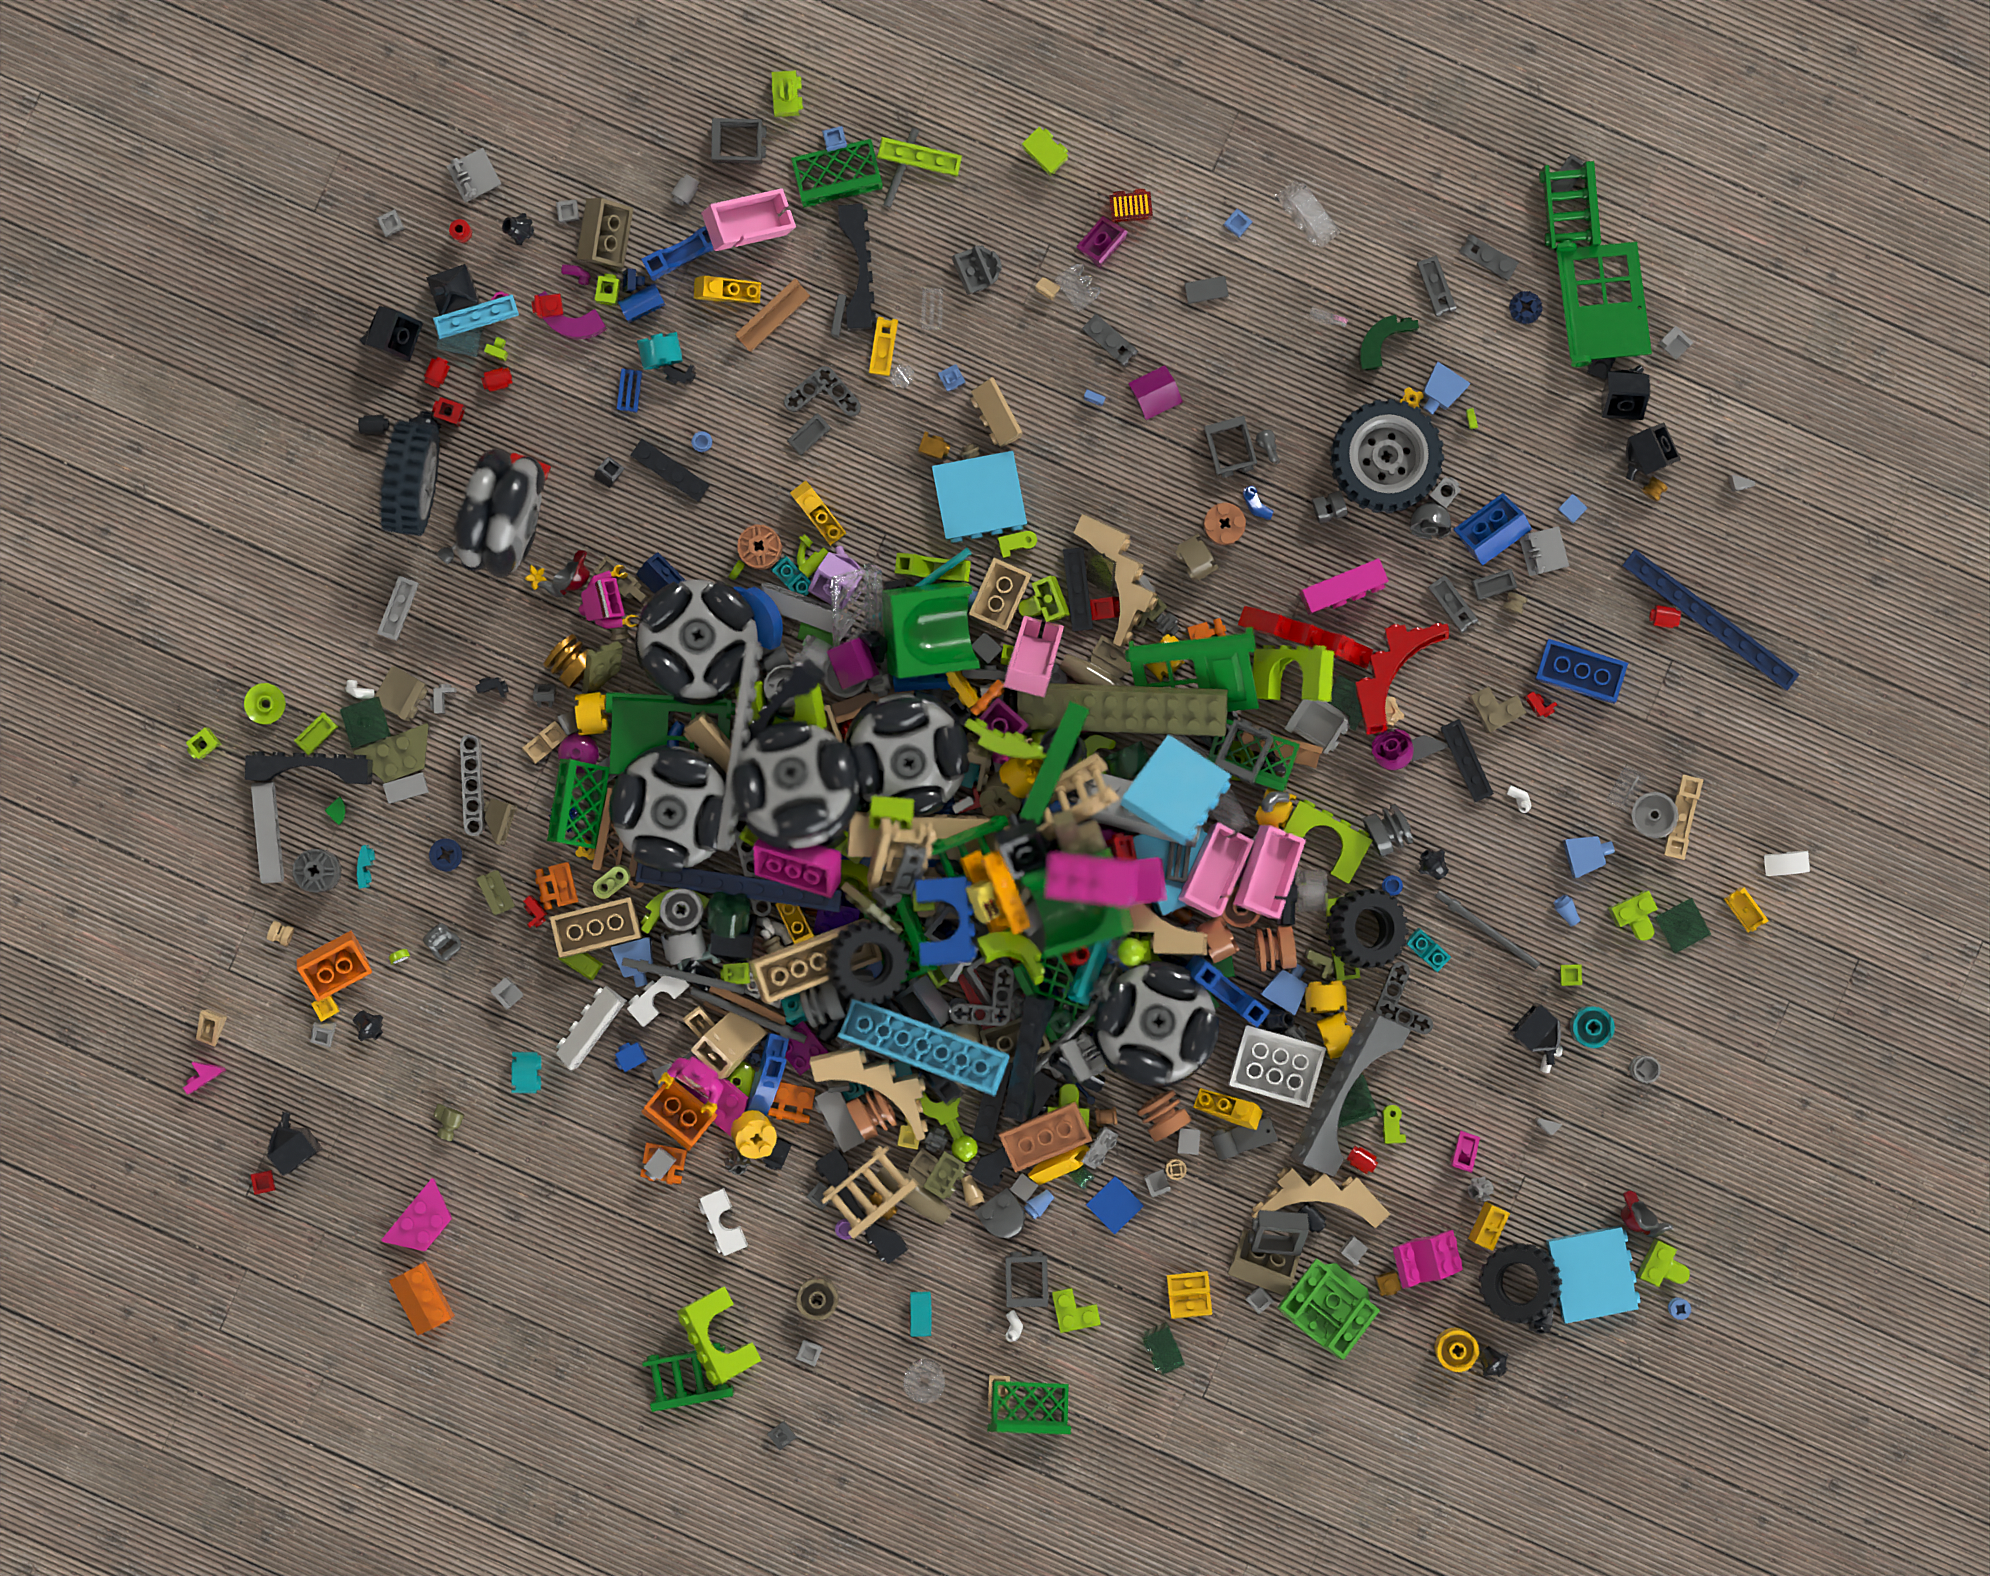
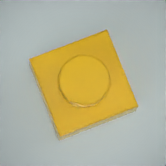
M332 995L318 1002L316 1000L311 1003L321 1022L340 1012Z

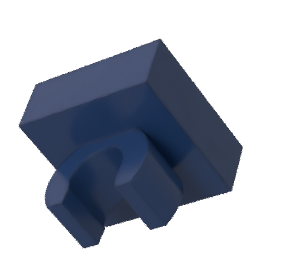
M628 268L623 271L622 292H632L636 290V286L642 287V285H645V277L636 276V269Z

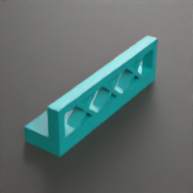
M1113 938L1086 946L1089 951V958L1086 963L1078 966L1067 998L1083 1005L1089 1004L1091 998L1089 994L1093 989V983L1099 977Z

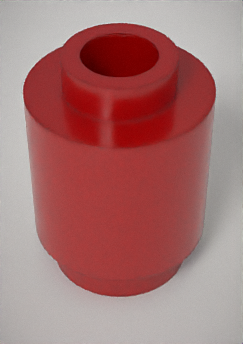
M457 219L450 224L449 232L455 241L465 243L471 239L472 228L465 220ZM463 227V231L457 233L458 229Z
M438 356L436 360L431 358L424 374V383L439 389L440 385H443L450 366L447 365L448 361Z
M501 367L484 372V377L481 378L484 389H488L489 392L509 387V384H513L509 368L504 369Z
M1656 605L1654 609L1650 610L1649 621H1652L1653 626L1673 628L1678 627L1680 624L1681 611L1676 610V608Z
M1085 946L1064 952L1062 957L1067 965L1077 966L1087 962L1089 951Z
M1354 1146L1346 1159L1350 1162V1165L1365 1174L1368 1171L1373 1173L1378 1165V1162L1375 1161L1377 1156L1361 1146L1359 1148Z

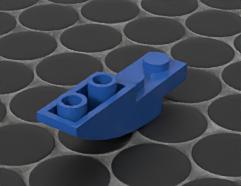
M768 1032L759 1070L755 1072L746 1111L755 1110L762 1112L765 1116L767 1115L787 1061L785 1054L790 1038L787 1039L778 1034Z

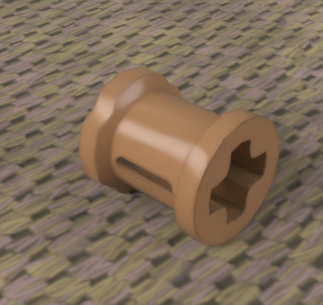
M1116 1107L1104 1110L1095 1108L1097 1127L1101 1124L1110 1123L1117 1125Z

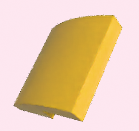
M1208 1271L1167 1275L1171 1319L1212 1315Z

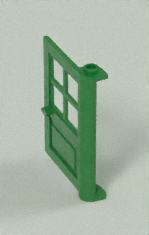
M1564 240L1558 243L1556 251L1571 366L1585 367L1592 363L1591 360L1651 355L1652 350L1637 242L1577 247L1571 240ZM1626 255L1629 276L1605 278L1602 258ZM1597 258L1600 279L1576 281L1573 260ZM1629 281L1632 301L1608 304L1605 283ZM1601 284L1603 304L1579 306L1577 286Z
M1253 627L1246 628V633L1149 645L1134 646V642L1129 641L1128 650H1125L1126 662H1130L1135 686H1171V688H1176V685L1197 683L1199 689H1227V712L1259 708L1249 652H1255L1256 649ZM1193 659L1196 678L1174 680L1170 661ZM1166 662L1170 681L1147 683L1144 664Z
M607 692L606 713H612L609 774H620L636 756L653 747L666 745L667 740L689 741L686 736L667 735L669 711L691 712V720L695 718L696 713H701L703 710L706 713L718 714V727L730 740L731 715H735L736 703H731L732 699L724 698V700L712 704L689 705L674 701V696ZM690 742V749L694 750V742Z

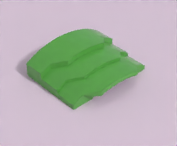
M1317 1258L1277 1307L1300 1330L1340 1360L1345 1359L1380 1311L1370 1302L1369 1292L1365 1286L1349 1275L1337 1263L1324 1265Z

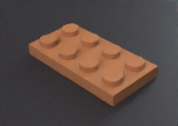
M1076 1101L999 1133V1137L1015 1172L1092 1141Z

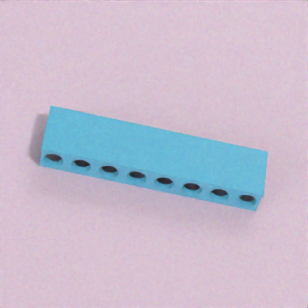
M853 999L842 1030L838 1035L840 1039L994 1096L1009 1060V1056L1005 1053L870 1003H863Z

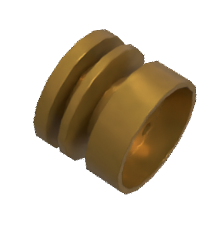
M574 634L560 641L551 650L543 663V666L547 669L553 666L551 669L552 674H556L560 670L563 671L559 681L568 689L573 688L584 678L586 653L590 650L587 649L580 654L579 651L583 643L579 641L573 645L577 640Z

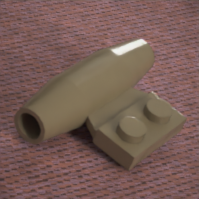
M1101 635L1091 653L1090 662L1066 654L1059 668L1078 684L1127 686L1120 678L1127 675L1131 665L1130 662H1126V649L1114 644L1113 641Z
M921 1148L910 1163L908 1174L897 1169L905 1179L911 1180L914 1177L919 1183L916 1188L901 1200L919 1214L943 1225L952 1211L934 1193L923 1187L939 1160ZM882 1166L876 1177L894 1194L899 1190V1184Z

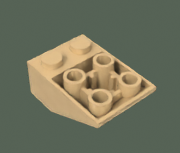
M729 1012L698 1041L691 1051L705 1065L716 1071L719 1079L728 1078L768 1032L760 1024Z

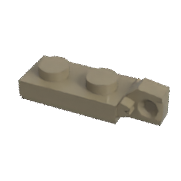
M605 556L593 572L596 574L608 570L612 572L618 564L608 556ZM621 569L619 571V575L627 572L624 569ZM627 573L628 576L624 579L617 576L613 577L616 578L619 593L625 598L627 597L631 600L635 597L641 603L647 598L639 590L642 585L629 573Z

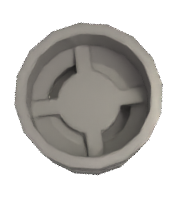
M1647 1055L1636 1056L1629 1065L1631 1076L1643 1083L1654 1082L1660 1075V1064L1656 1059Z

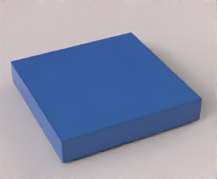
M1116 1176L1086 1203V1206L1114 1235L1144 1207L1141 1201Z

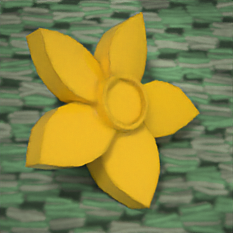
M530 565V575H527L525 580L530 581L532 588L536 590L539 587L537 586L539 582L547 581L542 576L545 568L536 571L535 567Z

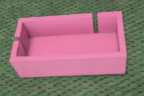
M783 188L710 204L701 213L715 252L729 249L733 246L737 247L785 236L796 228L790 210H786L778 217V214L789 206Z
M1024 616L1004 687L1045 697L1064 626L1046 622L1042 639H1040L1038 635L1042 620Z
M1220 823L1210 826L1187 877V881L1178 897V900L1213 918L1222 915L1228 901L1226 896L1231 895L1254 843L1253 840L1240 833L1233 834L1234 830Z
M1259 826L1234 904L1268 918L1280 919L1285 900L1274 899V896L1287 897L1306 840L1272 826Z

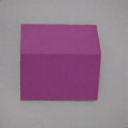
M1102 216L1076 248L1101 268L1126 239L1128 232Z
M1165 365L1128 383L1145 420L1183 403L1176 382Z
M860 638L850 640L826 651L842 690L880 675L868 645Z
M999 697L979 718L988 724L986 728L993 731L995 728L1005 735L1007 732L1014 735L1015 731L1022 735L1029 726Z

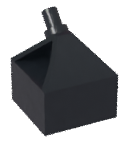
M466 264L426 277L439 316L481 304L469 267Z
M379 305L369 330L360 338V342L392 357L410 362L423 322L397 310Z
M1641 365L1636 366L1634 369L1608 372L1601 397L1602 418L1644 419L1650 397V377L1648 374L1642 373L1644 369Z
M1664 422L1628 438L1626 445V462L1628 463L1626 479L1634 480L1636 471L1648 475L1681 460Z
M1015 814L1009 815L1007 818L1011 827L996 833L995 837L1012 878L1015 879L1049 864V852L1034 818L1018 823Z
M716 910L711 932L710 954L730 963H748L747 959H751L754 948L758 915Z
M1534 1003L1508 1034L1528 1051H1544V1054H1546V1064L1555 1065L1554 1054H1556L1561 1038L1560 1021L1543 1005Z
M282 1111L281 1122H278V1126L274 1128L268 1147V1158L282 1176L291 1173L323 1149L309 1128L291 1127V1123H289L291 1112Z

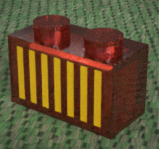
M1135 189L1133 193L1125 194V191H1115L1113 195H1109L1110 218L1113 223L1152 219L1150 191L1146 192V189Z

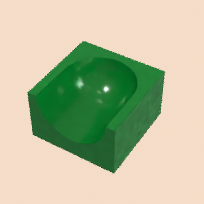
M962 581L880 590L884 638L888 641L886 651L888 673L897 678L980 668L979 660L972 648L968 628L967 607L969 596L973 594L972 585Z
M1110 848L1088 855L1113 859ZM1048 866L1021 877L1023 885H1026L1033 894L1041 915L1045 932L1044 953L1046 958L1126 935L1134 929L1127 906L1046 897Z

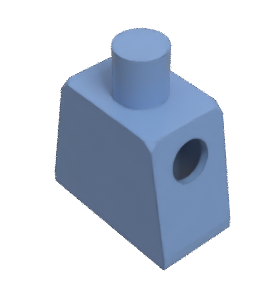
M1437 362L1422 392L1428 398L1423 409L1431 415L1434 414L1438 406L1446 410L1471 383L1440 362Z
M1598 836L1562 840L1573 878H1578L1606 865L1604 856L1615 853L1612 841L1601 844Z
M651 937L612 946V953L623 977L633 976L636 987L648 985L645 973L638 972V969L622 966L623 958L637 961L642 959L653 964Z
M1299 964L1296 965V968H1292L1290 973L1281 969L1260 994L1295 1015L1305 993V987L1308 985L1300 980L1306 969Z

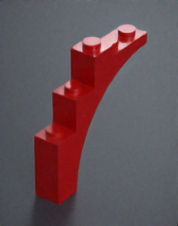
M1244 606L1238 623L1243 628L1253 627L1254 632L1301 646H1309L1310 649H1313V646H1325L1327 651H1334V657L1364 669L1368 668L1370 655L1373 653V649L1355 642V640L1342 634L1326 631L1308 623L1292 620L1281 614Z
M1436 623L1423 629L1417 627L1407 632L1405 625L1393 624L1385 628L1384 637L1388 652L1378 651L1370 655L1373 679L1366 677L1355 683V691L1366 735L1387 731L1385 703L1394 677L1406 661L1417 652L1434 643L1449 639L1448 623L1443 625Z

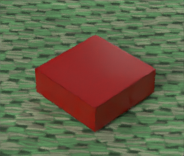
M272 1170L250 1174L254 1195L276 1190Z

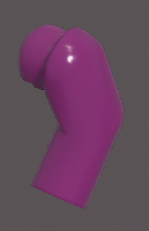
M563 264L561 267L563 275L579 277L578 283L580 285L589 284V279H591L590 273L580 266Z

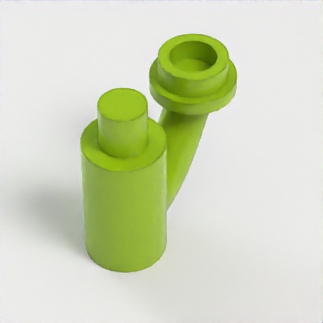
M804 534L802 537H799L801 542L797 552L798 569L809 578L818 569L829 552L823 547L818 553L815 551L805 560L806 547L810 549L813 542Z

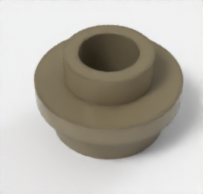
M973 443L962 447L963 451L959 454L963 456L964 460L971 459L980 455L978 451L980 448L979 446H974Z

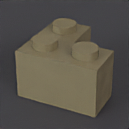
M1489 686L1468 696L1486 733H1490L1526 714L1517 695L1498 704Z
M1071 809L1051 815L1061 853L1088 856L1106 850L1096 821L1077 826Z

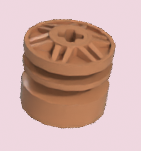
M753 525L741 533L738 539L737 550L740 558L748 567L755 570H767L780 560L782 543L772 528L765 525ZM761 542H764V550L762 551L759 549L756 552V547L754 546L755 543L760 544Z
M1291 925L1278 926L1276 936H1272L1270 928H1266V937H1263L1261 928L1256 929L1254 949L1256 961L1261 972L1266 971V962H1269L1271 971L1275 970V962L1278 960L1282 969L1296 968L1295 941Z
M872 1089L876 1097L874 1099L869 1092L865 1093L867 1099L865 1104L859 1097L846 1103L865 1141L878 1135L876 1128L878 1124L885 1131L888 1130L885 1120L888 1119L892 1127L897 1125L895 1112L889 1100L884 1094L875 1089Z
M1173 1089L1154 1096L1136 1111L1138 1116L1146 1113L1149 1114L1142 1122L1148 1123L1153 1121L1154 1124L1147 1131L1154 1142L1169 1136L1191 1121L1185 1108L1175 1111L1174 1107L1180 1102L1179 1098L1171 1102L1169 1101V1099L1176 1095Z

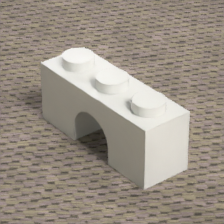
M659 974L661 978L656 983L652 980L643 988L646 991L643 995L639 997L637 994L628 1002L630 1006L627 1010L645 1027L661 1013L654 1005V997L658 992H667L673 999H676L691 984L686 980Z
M725 1188L701 1197V1202L698 1205L701 1213L707 1215L709 1222H706L709 1232L715 1234L717 1241L714 1243L718 1253L722 1252L723 1256L747 1247L748 1243L741 1226L728 1229L721 1224V1213L732 1207Z

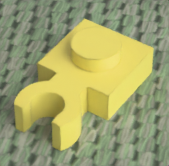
M904 1116L907 1124L906 1126H900L896 1146L918 1150L919 1140H916L912 1126L906 1116Z

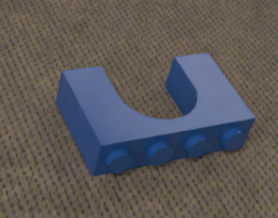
M966 877L916 881V895L919 904L949 903L957 909L960 916V925L953 937L941 942L920 943L922 966L973 962V957H976L975 944L972 945L971 936H975L974 924H970V915H973V907L969 903V896L966 890L972 884L968 882Z
M1194 955L1184 967L1191 971V977L1198 981V983L1202 984L1207 990L1257 1028L1270 1012L1198 955Z

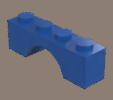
M704 226L682 242L665 249H660L641 260L652 281L714 250L707 228Z

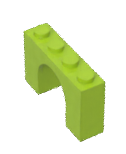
M1263 645V649H1255L1253 678L1257 698L1261 700H1280L1283 671L1290 662L1296 660L1303 673L1302 700L1331 702L1334 651H1327L1325 646H1313V650H1309V646H1296V649H1292V646L1280 645L1279 649H1275L1273 645Z
M755 681L754 684L756 697L751 705L753 710L752 721L754 719L758 720L760 717L758 715L759 711L767 705L762 681ZM820 684L808 695L794 698L795 715L793 719L784 720L775 717L773 723L774 725L793 720L807 721L808 726L813 725L824 729L827 726ZM740 685L737 688H735L737 702L739 698Z
M1306 799L1303 802L1298 801L1282 831L1303 839L1305 834L1315 826L1323 825L1332 828L1340 837L1341 852L1329 874L1349 884L1373 841L1369 838L1370 834L1361 829L1358 832L1351 829L1352 824L1343 819L1338 822L1332 818V813L1324 809L1322 812L1314 808L1315 804Z
M725 1286L715 1289L677 1310L679 1322L685 1327L688 1333V1340L694 1345L697 1351V1358L703 1364L706 1376L713 1386L729 1380L762 1361L753 1342L742 1345L730 1353H722L715 1349L709 1340L708 1326L711 1319L734 1305Z

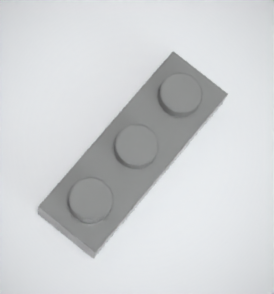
M402 576L398 577L377 634L398 641L419 583Z

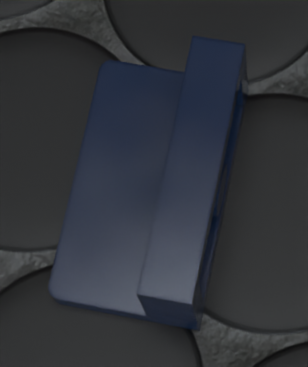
M659 552L646 560L636 573V576L654 594L672 582L679 584L682 581H686Z

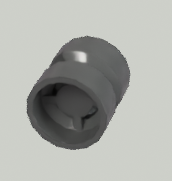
M1340 490L1329 493L1327 498L1320 496L1312 499L1313 509L1319 524L1331 521L1332 517L1338 519L1348 515ZM1329 504L1331 511H1327L1325 506Z

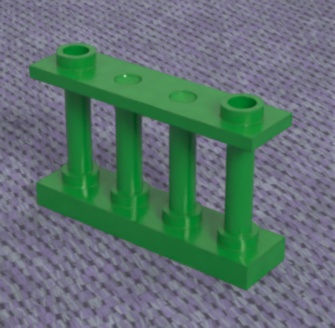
M1586 161L1583 163V167H1580L1578 170L1550 172L1549 165L1543 166L1542 171H1539L1540 183H1543L1547 222V233L1544 235L1545 245H1549V250L1556 248V242L1564 240H1586L1590 242V246L1600 245L1601 233L1594 161ZM1584 179L1585 188H1582V190L1551 193L1550 180ZM1580 198L1586 200L1587 208H1584V211L1553 213L1552 201ZM1578 219L1588 221V229L1586 231L1555 234L1554 222Z
M997 815L988 822L945 839H936L934 843H931V855L938 854L947 878L966 877L965 872L959 875L954 874L946 850L957 846L961 858L969 855L965 843L977 839L984 857L991 853L984 835L994 831L997 833L1003 831L1004 827L1009 826V822L1005 815Z
M720 1342L711 1343L720 1352L726 1350V1346L720 1345ZM696 1350L659 1357V1354L649 1355L646 1357L647 1360L642 1362L643 1367L650 1366L656 1394L654 1401L650 1403L651 1412L732 1397L735 1394L733 1385L728 1386V1383L725 1382L715 1385L716 1389L708 1390L705 1387L701 1364L697 1358ZM691 1358L697 1387L695 1393L687 1394V1391H684L679 1364L681 1359ZM666 1362H671L676 1388L675 1397L670 1398L664 1395L658 1365Z

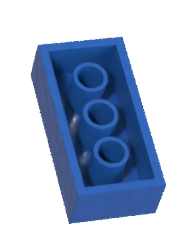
M1548 638L1535 680L1615 704L1628 663Z

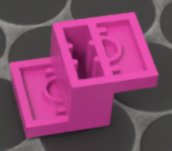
M1447 1230L1434 1236L1415 1238L1393 1247L1402 1288H1409L1421 1282L1441 1280L1463 1270L1453 1230Z

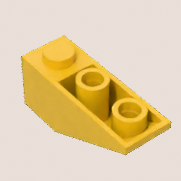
M706 275L694 279L693 299L760 303V282Z
M806 480L790 492L791 496L830 546L846 534L845 530Z
M782 903L775 904L794 944L815 937L800 906Z
M1200 1088L1193 1106L1195 1109L1253 1130H1257L1263 1110L1256 1103Z
M1083 1144L1039 1162L1028 1176L1038 1185H1041L1074 1171L1084 1164L1081 1161L1090 1148Z

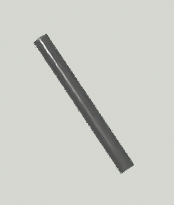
M911 129L907 143L915 144L919 133L918 129ZM898 164L885 198L884 206L891 208L907 165Z

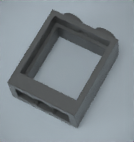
M712 118V163L762 164V158H766V146H762L763 138H766L767 127L763 125L762 119ZM722 127L757 128L756 157L721 156Z
M1244 416L1204 426L1203 430L1216 476L1221 475L1222 478L1233 476V472L1241 470L1242 473L1254 470L1253 466L1257 465V460ZM1240 427L1249 461L1220 468L1212 435Z
M1241 719L1240 722L1234 720L1215 761V765L1230 775L1254 784L1274 738L1267 729L1262 727L1259 730L1251 727L1252 723ZM1238 730L1266 741L1252 772L1225 761Z
M940 902L934 915H929L923 924L925 926L924 935L934 942L950 939L936 930V928L949 912L960 918L957 909L949 903ZM973 912V915H970V924H974L975 936H971V939L977 946V939L987 935L989 930L986 923H981Z
M977 951L971 965H963L961 972L983 1005H991L992 990L987 993L973 971L984 962L980 951ZM1007 957L997 958L1001 965H1006L1013 969ZM1015 974L1013 981V992L1020 987V984ZM1002 981V984H998L997 986L1008 987L1009 984H1005L1004 981ZM1005 990L998 991L996 995L997 1000H1004L1007 997V992Z
M927 975L920 979L919 977L913 978L899 989L900 993L894 997L910 1019L935 1028L940 1027L951 1019L949 1016L950 1006Z
M1258 1210L1256 1218L1252 1220V1231L1249 1230L1248 1243H1251V1252L1300 1256L1309 1232L1308 1214ZM1263 1231L1293 1232L1292 1237L1263 1234Z
M1015 1251L1010 1252V1255H1006L1007 1308L1048 1307L1047 1255H1043V1251H1031L1030 1255H1022V1252ZM1042 1262L1043 1296L1012 1297L1011 1263Z

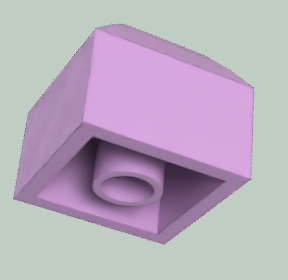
M837 546L835 548L836 554L829 552L818 567L808 591L832 606L845 610L853 598L864 572L853 559L845 554L843 546Z

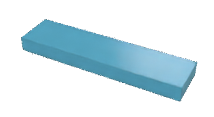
M513 294L441 315L433 318L439 339L519 316Z

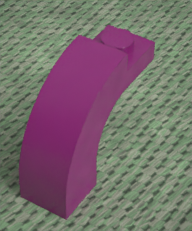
M546 291L539 294V296L548 295ZM595 309L579 318H568L563 315L543 318L552 330L570 339H588L607 330Z

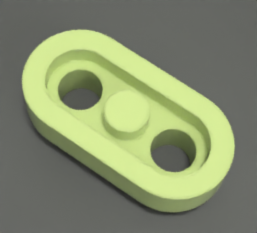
M624 865L614 866L594 883V894L601 899L609 898L630 880L629 869ZM617 872L623 873V878L619 877ZM602 884H606L608 889H604Z

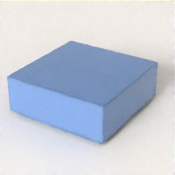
M842 126L822 131L827 152L847 147Z
M1237 208L1223 225L1240 238L1253 221Z
M1088 389L1084 395V400L1098 406H1103L1106 399L1105 396Z
M1574 494L1558 508L1572 524L1587 509Z

